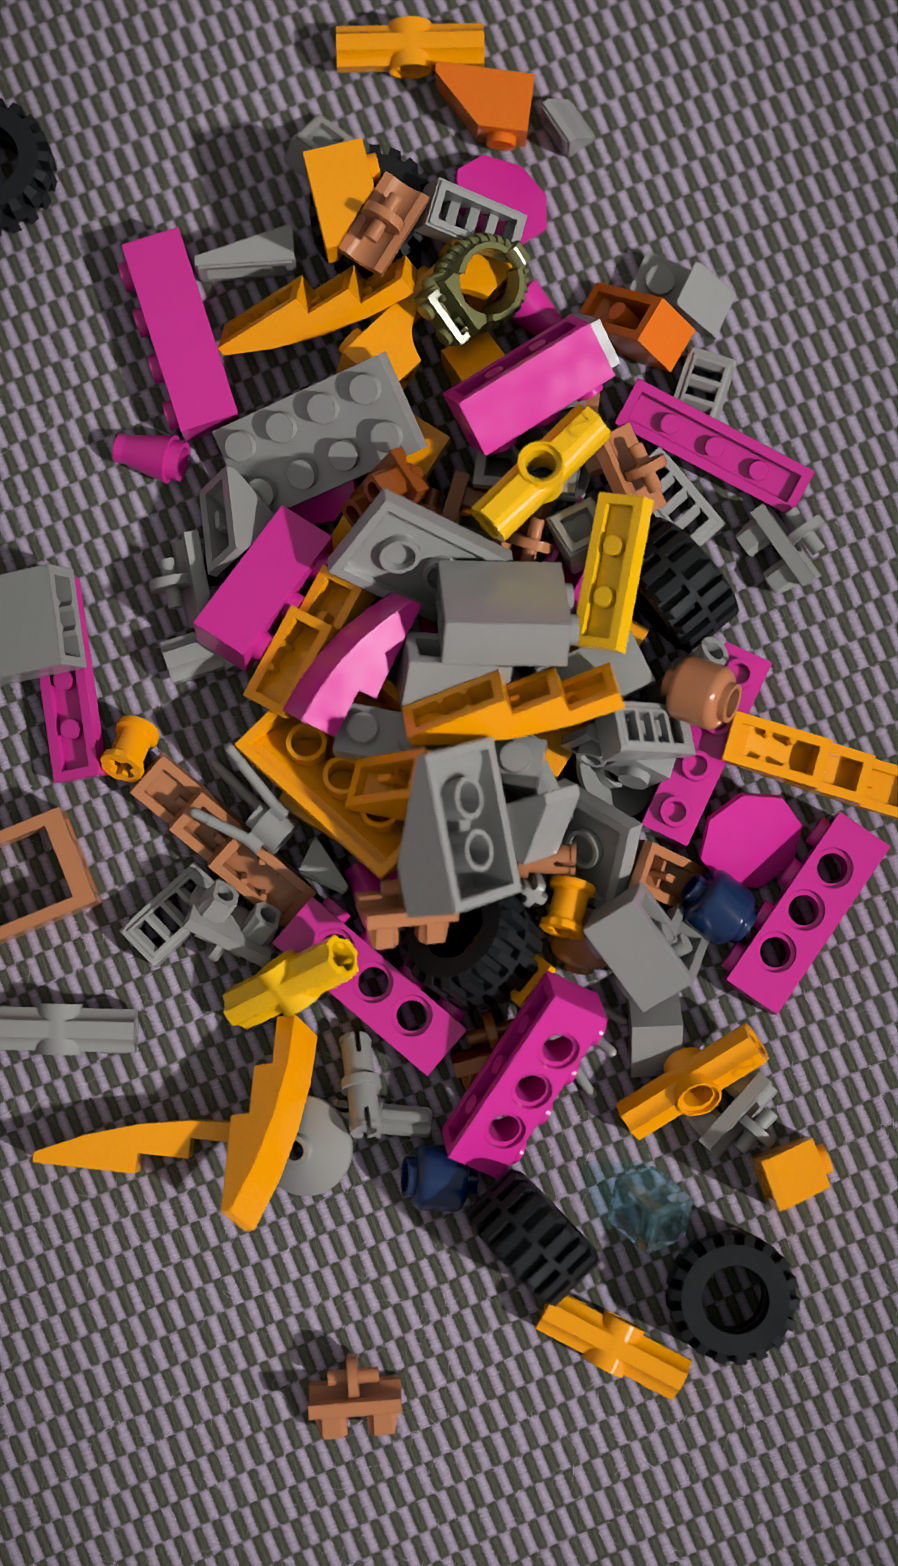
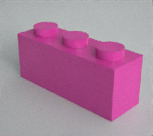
M571 314L442 394L469 445L487 456L488 454H499L510 449L516 444L517 436L530 428H540L552 423L560 416L559 410L572 402L584 401L597 395L603 389L602 384L613 378L615 373L590 323Z
M282 505L193 622L197 641L247 673L256 660L261 662L290 606L293 605L300 608L305 599V594L313 584L322 565L328 567L327 559L333 553L332 536Z

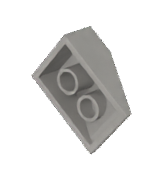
M485 737L417 756L398 860V871L407 918L457 914L522 892L493 737Z

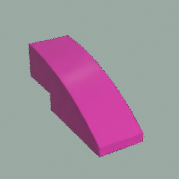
M392 592L367 608L345 626L318 654L298 681L282 710L336 737L358 691L376 699L422 605Z

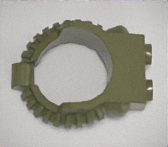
M492 233L468 235L463 240L460 239L454 243V246L452 245L438 259L434 267V273L422 280L423 289L415 297V300L420 305L418 306V311L423 318L432 322L437 329L436 336L445 346H462L480 331L487 332L490 329L494 330L508 322V319L510 320L515 316V312L520 310L522 307L521 303H524L526 299L524 294L528 293L529 289L527 287V283L530 280V277L527 278L529 268H526L525 264L531 257L519 240L510 243L509 239L497 234L492 235ZM480 250L487 251L493 255L504 254L512 268L506 272L507 287L503 298L488 304L480 312L473 310L465 302L461 293L459 275L465 274L468 262Z

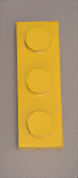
M599 492L576 612L579 616L580 625L579 642L576 647L623 654L626 652L654 503L653 500L645 496Z

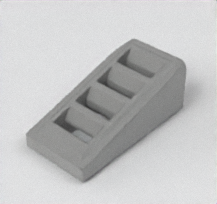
M440 177L425 185L422 193L429 196V203L414 225L413 231L454 245L460 239L463 240L464 237L474 234L479 215L482 214L486 216L481 231L482 234L492 233L493 235L498 220L506 222L501 237L509 239L510 243L521 240L528 215ZM445 202L446 206L442 219H438L442 203ZM460 207L466 209L461 228L455 226ZM481 250L477 252L478 254L510 264L504 254L493 255Z
M293 224L284 225L194 256L199 280L208 282L295 276L297 274V260Z
M691 346L687 353L674 397L719 420L737 361ZM693 368L721 376L720 382L692 374ZM687 386L714 394V401L711 402L686 394Z
M658 447L649 455V458L664 454L668 462L664 467L658 469L664 475L660 480L663 487L660 490L663 494L673 485L678 492L666 502L665 506L652 512L651 519L654 520L656 517L664 518L683 530L700 514L706 522L691 534L690 537L702 547L726 523L661 447ZM687 500L692 507L676 522H673L669 515Z
M624 701L625 708L595 718L603 762L686 758L696 755L690 724L670 717L666 704ZM672 719L678 743L673 742L669 720ZM655 720H659L663 742H659ZM627 721H630L633 740H629ZM640 721L645 723L648 741H644Z
M195 861L119 930L154 967L158 968L193 934L183 928L186 917L170 900L178 894L190 907L189 899L191 893L185 886L193 880L196 885L208 889L215 882ZM161 909L181 927L175 934L156 916ZM146 923L166 941L159 948L142 932L141 928Z

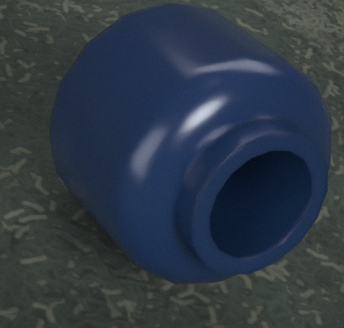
M713 870L704 876L699 873L695 874L681 891L680 897L684 900L683 921L714 945H722L729 941L731 943L739 942L751 930L757 919V911L754 910L755 897L753 893L724 870Z
M419 1145L414 1149L411 1156H405L401 1169L403 1197H409L413 1207L417 1210L459 1211L463 1208L467 1196L476 1194L478 1170L448 1158L445 1145Z

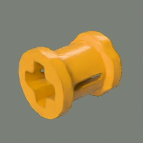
M132 715L122 716L117 721L115 727L117 736L111 749L104 751L101 756V767L114 779L129 783L138 782L144 774L143 762L149 749L157 745L160 734L158 729L146 719Z
M564 875L553 876L550 887L554 891L547 916L541 918L539 927L544 932L560 938L581 940L585 935L582 923L589 899L595 897L596 887L579 878Z

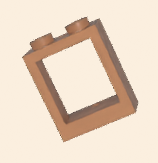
M56 807L0 830V848L46 830L73 897L0 926V945L103 903L68 814L61 807Z

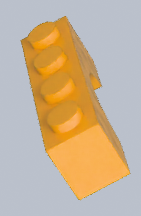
M446 243L439 252L438 257L440 258L452 245ZM478 253L473 255L467 264L465 274L459 275L461 293L465 302L478 312L488 304L496 302L506 291V272L512 268V265ZM435 264L430 269L423 265L417 270L414 293L373 315L372 319L374 322L364 332L356 328L345 338L338 349L342 354L336 373L386 352L402 389L404 390L414 380L421 359L414 346L412 328L423 318L418 311V306L420 305L415 300V297L423 289L422 280L434 273Z

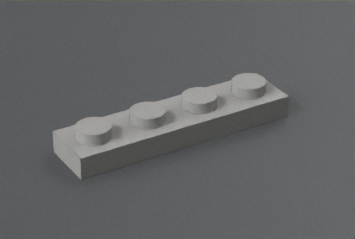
M352 703L335 737L332 750L334 756L357 760L358 758L426 748L433 752L455 745L411 746L407 739L402 712ZM528 736L495 740L494 745L503 789L537 795L547 750V740Z

